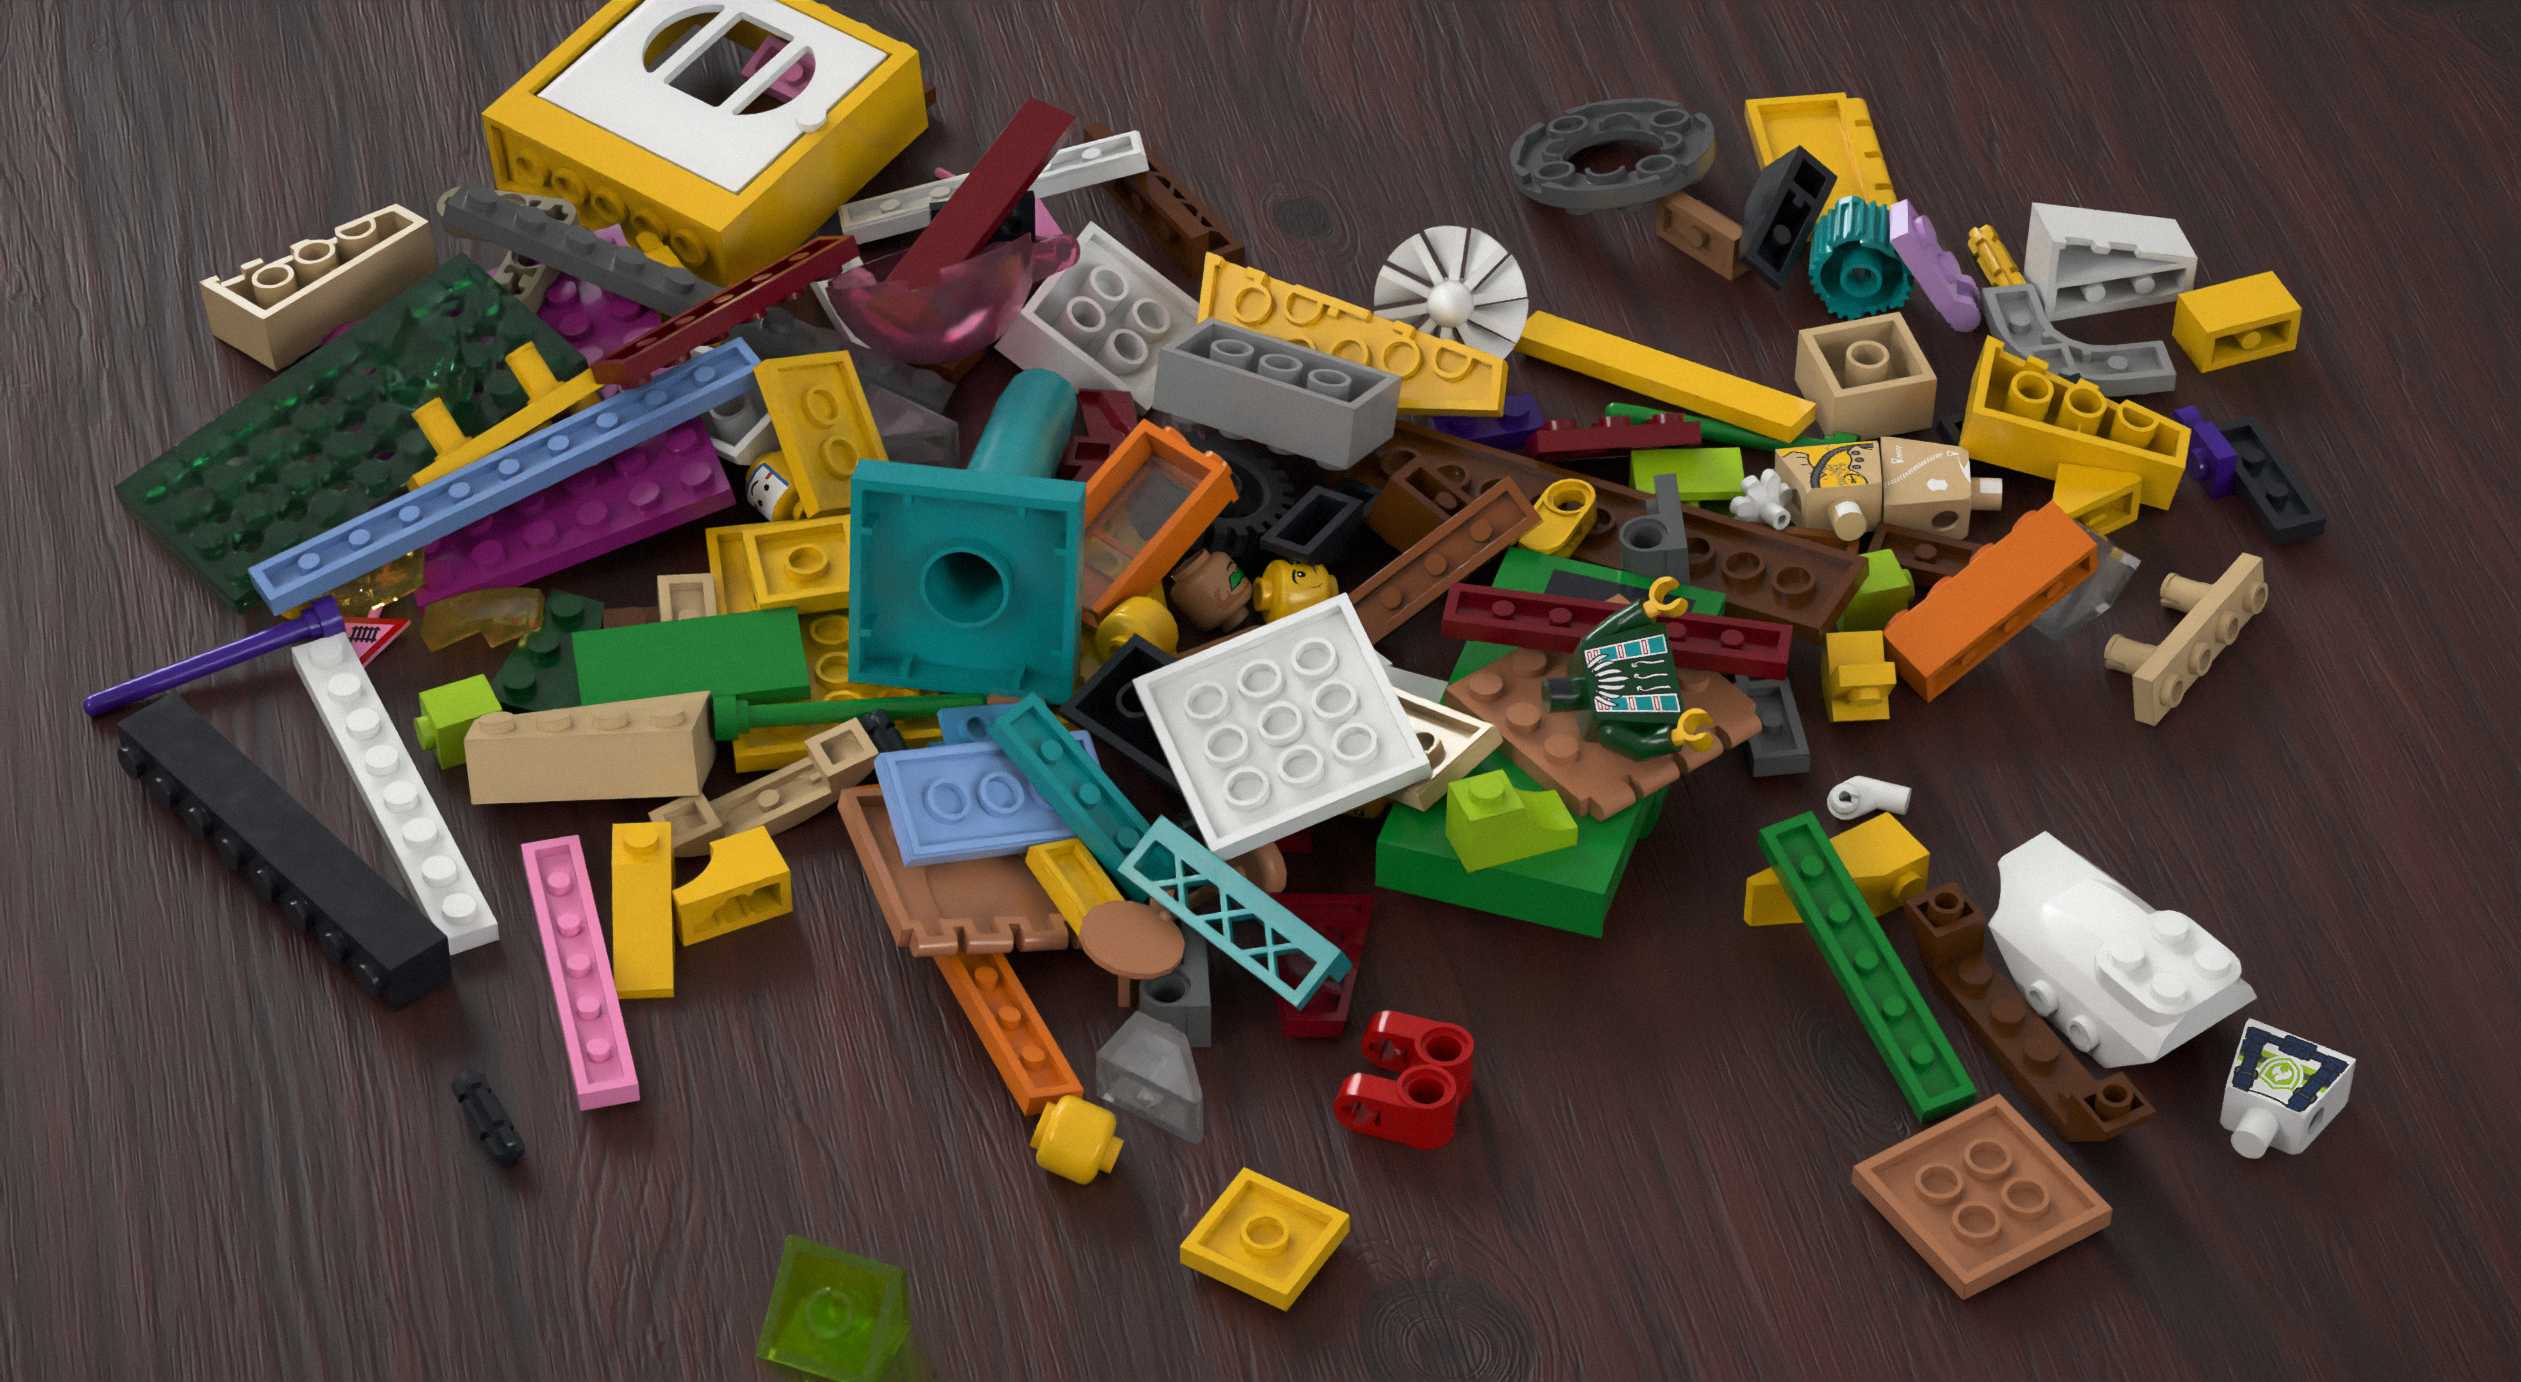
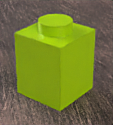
M1891 549L1860 554V556L1869 558V576L1836 622L1840 632L1884 630L1888 621L1898 612L1908 609V602L1914 600L1915 590L1912 576L1908 569H1901Z
M480 674L420 692L419 699L422 716L414 718V726L422 749L424 751L432 749L442 770L466 763L464 738L474 720L488 713L503 712V709L485 675Z

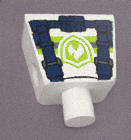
M2249 1018L2245 1024L2227 1080L2220 1117L2222 1126L2234 1132L2231 1136V1144L2239 1154L2252 1159L2262 1157L2268 1146L2291 1155L2301 1154L2348 1102L2356 1059Z

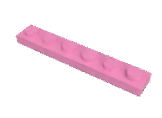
M579 835L521 844L523 864L580 1111L639 1101V1084Z

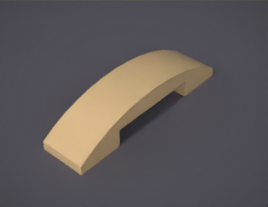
M855 717L805 740L809 755L806 758L710 802L707 801L701 791L699 796H683L648 812L651 822H671L674 857L710 855L709 842L764 825L770 837L821 812L840 798L842 789L855 787L875 768L873 761L877 758L879 752Z

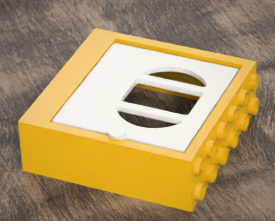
M611 0L481 113L497 189L570 201L576 208L582 227L596 231L619 223L628 246L636 249L637 235L642 232H652L656 234L663 245L669 246L683 266L692 272L696 278L718 287H729L797 249L838 211L840 205L848 202L928 127L918 50L905 42H899L872 29L865 23H859L832 10L827 5L819 4L812 0ZM695 24L704 27L654 72L648 73L645 68ZM768 34L788 43L786 47L718 107H713L668 85L722 36L754 52L757 51ZM809 53L813 56L816 63L813 78L806 89L795 99L770 111L738 115L803 55Z

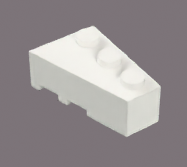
M2032 202L2023 278L2027 284H2034L2044 313L2051 322L2177 301L2178 294L2193 291L2198 258L2176 219Z

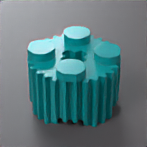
M1858 196L1844 197L1836 202L1835 210L1829 209L1828 216L1822 215L1820 223L1815 224L1814 231L1811 234L1808 274L1810 276V285H1814V293H1820V300L1825 301L1829 314L1837 312V318L1841 319L1843 316H1848V321H1852L1854 318L1864 316L1868 311L1872 315H1876V310L1879 309L1882 312H1886L1888 305L1890 309L1896 306L1901 308L1904 306V300H1909L1910 291H1913L1914 276L1890 242V211L1887 210L1886 204L1879 207L1876 205V201H1872L1868 205Z

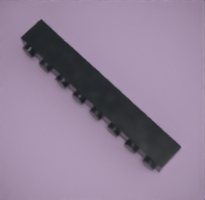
M175 692L117 723L121 748L117 751V756L126 774L134 780L139 778L152 790L156 800L163 808L167 810L172 808L185 820L189 830L197 839L203 840L205 838L218 850L221 858L231 870L236 871L239 869L252 881L256 891L265 901L270 902L273 900L284 910L293 926L301 933L307 931L321 944L325 954L334 964L339 965L342 963L353 973L362 989L372 997L377 995L394 1012H397L453 978L448 936Z

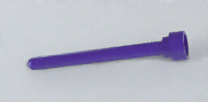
M331 594L308 602L309 608L300 610V617L91 694L85 698L83 709L89 716H100L308 637L312 642L342 632L346 633L341 612Z

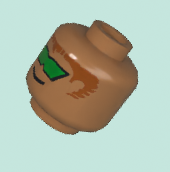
M1205 548L1201 549L1185 560L1171 574L1175 582L1170 590V597L1193 627L1199 631L1206 632L1219 627L1223 633H1226L1236 627L1250 613L1244 605L1251 597L1253 586L1225 552L1216 551L1209 554Z

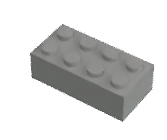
M1209 317L1160 348L1152 408L1171 414V418L1179 423H1200L1219 429L1221 435L1230 439H1251L1267 444L1268 449L1277 454H1298L1316 460L1317 465L1328 470H1347L1393 437L1402 377Z

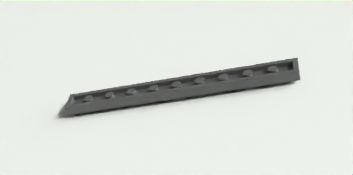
M464 182L446 204L441 221L671 317L677 316L727 288L718 287L698 279L687 269L669 267L647 258L643 252L636 248L618 246L601 239L593 231L585 227L570 226L550 218L539 208L527 205L521 206L499 197L495 191L481 185H470ZM767 307L768 315L764 318L748 324H737L728 329L730 336L726 338L727 340L731 341L741 336L752 350L773 359L848 350L865 397L935 426L938 425L950 405L957 386L943 380L939 374L932 370L916 369L893 359L889 353L883 350L866 348L846 340L835 330L817 328L795 319L791 313L781 308Z

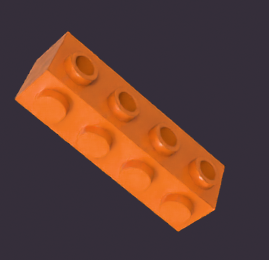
M2053 500L2039 511H2028L2018 519L2011 533L1996 544L1988 543L1981 547L1971 558L1966 568L1953 578L1946 576L1940 579L1930 589L1926 599L1910 611L1904 609L1898 612L1888 621L1882 632L1885 661L1894 662L1895 671L1929 703L2097 572V543Z

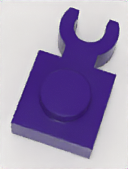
M2191 405L2173 410L2172 415L2179 424L2191 429L2185 465L2191 479L2196 482L2198 481L2212 500L2231 495L2238 456L2236 451L2212 421L2204 423L2201 413L2195 406Z

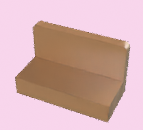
M1681 190L1657 198L1655 234L1731 282L1750 270L1738 260L1742 232L1740 224Z

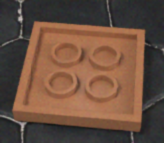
M2000 1094L1854 1165L1851 1183L1963 1301L2111 1224L2113 1208Z

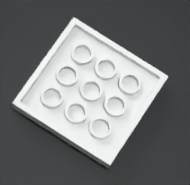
M1346 592L1132 679L1138 698L1207 849L1224 862L1433 776L1430 762Z

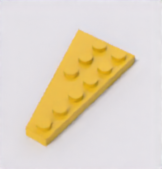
M1206 251L1197 325L1210 317L1401 376L1402 380L1396 415L1503 417L1509 367L1504 359L1447 338L1443 340L1416 330L1414 326L1398 320L1395 322L1372 314L1370 310L1298 284L1295 286L1269 277L1263 271L1249 266L1244 268L1225 261L1221 256Z

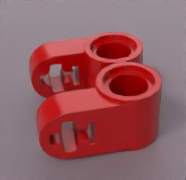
M1385 1010L1377 1012L1371 1017L1360 1044L1362 1053L1376 1066L1402 1074L1397 1081L1369 1074L1357 1073L1349 1075L1343 1081L1334 1102V1115L1341 1124L1358 1133L1403 1143L1415 1149L1430 1150L1440 1148L1453 1137L1457 1111L1461 1102L1465 1101L1472 1092L1474 1040L1465 1028L1454 1023L1437 1022L1396 1011Z

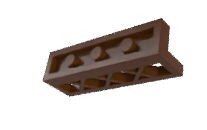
M1101 121L1083 128L1084 143L1115 136ZM1143 142L1149 171L1099 183L1191 279L1203 275L1206 251L1209 252V243L1221 246V248L1210 253L1223 257L1225 261L1234 263L1245 258V246Z

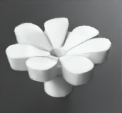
M1766 469L1762 473L1760 481L1754 475H1750L1742 480L1740 488L1746 496L1733 498L1729 510L1737 515L1734 519L1769 524L1776 530H1781L1790 522L1791 515L1783 506L1793 499V491L1786 483L1780 484L1781 477L1773 469Z

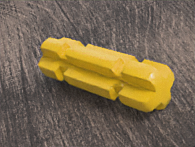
M1986 224L1981 228L1974 227L1970 230V240L1967 245L1973 255L1978 258L1977 262L1992 287L2027 284L2022 274L2018 272L2019 269L1992 226Z

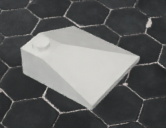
M1090 221L994 348L1024 371L1042 368L1056 372L1069 382L1077 394L1079 388L1130 391L1136 413L1144 416L1153 404L1160 348L1197 325L1199 303Z

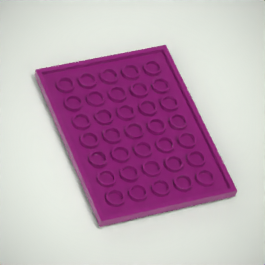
M619 223L602 230L593 231L601 239L618 246H628ZM530 259L523 266L532 267L539 265L540 262ZM496 267L484 274L454 285L445 286L433 293L403 304L394 305L387 310L343 324L333 330L322 341L381 505L409 493L410 491L406 484L410 478L436 462L434 458L438 454L412 416L417 409L431 400L440 397L465 438L471 436L474 439L528 406L529 396L504 360L510 353L532 341L557 382L563 380L566 383L591 368L589 364L661 325L656 310L561 271L556 281L547 289L545 300L531 319L520 324L517 319L503 320L497 318V321L494 318L486 293L489 284L499 267ZM676 366L661 367L651 373L652 378ZM607 384L598 395L604 401L625 390L621 389L620 384ZM568 412L552 423L560 422L572 416V414ZM698 415L400 558L423 620L427 621L737 503L701 415Z

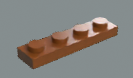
M1510 475L1502 479L1348 594L1373 648L1449 592L1451 582H1464L1507 550L1509 546L1515 544L1544 522Z

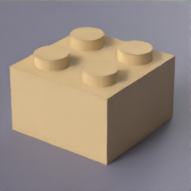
M1900 312L1799 330L1795 381L1805 400L1817 403L1816 420L1825 436H1835L1838 431L1858 434L1861 436V441L1880 438L1881 436L1904 434L1932 428L1937 377Z

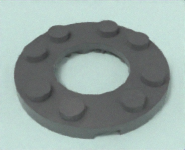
M1624 98L1594 102L1563 111L1564 116L1551 121L1547 128L1545 124L1538 122L1516 140L1510 152L1513 181L1520 192L1537 202L1565 208L1567 214L1583 215L1590 213L1594 209L1616 208L1622 212L1638 211L1647 205V201L1669 195L1688 185L1699 183L1704 179V173L1711 167L1716 158L1717 146L1714 126L1704 113L1699 112L1692 116L1686 110H1683L1682 103L1670 100ZM1620 139L1650 142L1661 148V154L1641 159L1636 164V170L1629 173L1626 172V166H1620L1616 171L1606 174H1596L1591 172L1590 168H1585L1586 175L1576 173L1575 166L1567 162L1570 156L1583 148L1592 145H1605Z

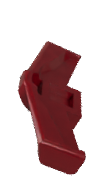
M1078 389V405L1087 437L1070 436L1062 463V480L1087 483L1137 427L1139 421L1130 391Z

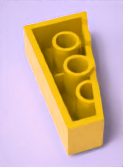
M1987 335L1972 377L1959 441V447H1964L1969 451V458L2056 481L2059 462L2137 473L2143 479L2140 503L2168 511L2185 470L2191 435L2190 428L2126 399L2121 404L2109 400L2098 390L2099 386L2082 378L2079 379L2077 384L2047 371L2050 363L2032 355H2029L2025 361L2003 351L2005 343Z

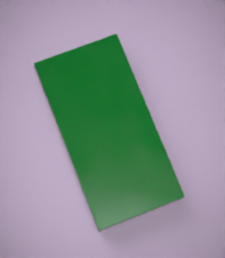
M796 606L571 633L581 706L711 690L712 708L713 696L736 695V700H748V705H764L811 699L810 680Z

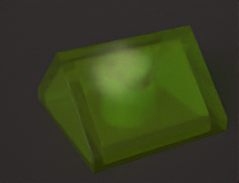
M793 1234L788 1235L756 1356L838 1382H880L910 1329L907 1269Z

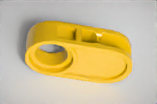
M1572 478L1560 480L1550 485L1533 506L1544 522L1518 541L1519 548L1569 559L1595 524L1598 517L1594 488L1583 480ZM1566 502H1579L1584 505L1574 511H1562L1557 508Z

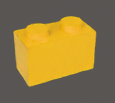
M2269 271L2178 294L2172 336L2200 373H2205L2295 350L2302 308L2274 272Z

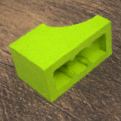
M1503 769L1448 783L1445 834L1467 873L1577 845L1578 826L1556 789L1541 792L1519 790L1513 787Z

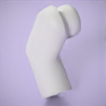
M1855 776L1836 785L1830 791L1827 805L1829 811L1835 817L1842 820H1853L1875 809L1906 815L1912 788L1868 777Z

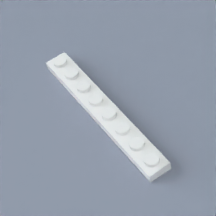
M342 632L292 647L293 664L420 912L448 936L450 956L500 940L498 923L346 633Z

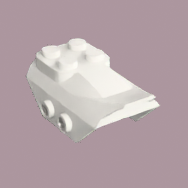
M2047 831L2005 854L1998 862L2001 877L2000 900L1998 909L1988 923V926L2020 994L2040 1017H2045L2064 1033L2077 1049L2089 1054L2104 1068L2152 1063L2257 998L2252 987L2240 978L2242 970L2240 960L2232 951L2195 921L2176 911H2156L2129 889L2057 840Z

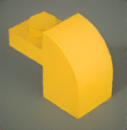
M1882 630L1826 633L1825 640L1818 648L1822 692L1829 721L1835 723L1889 720L1888 695L1896 685L1895 663L1885 662Z

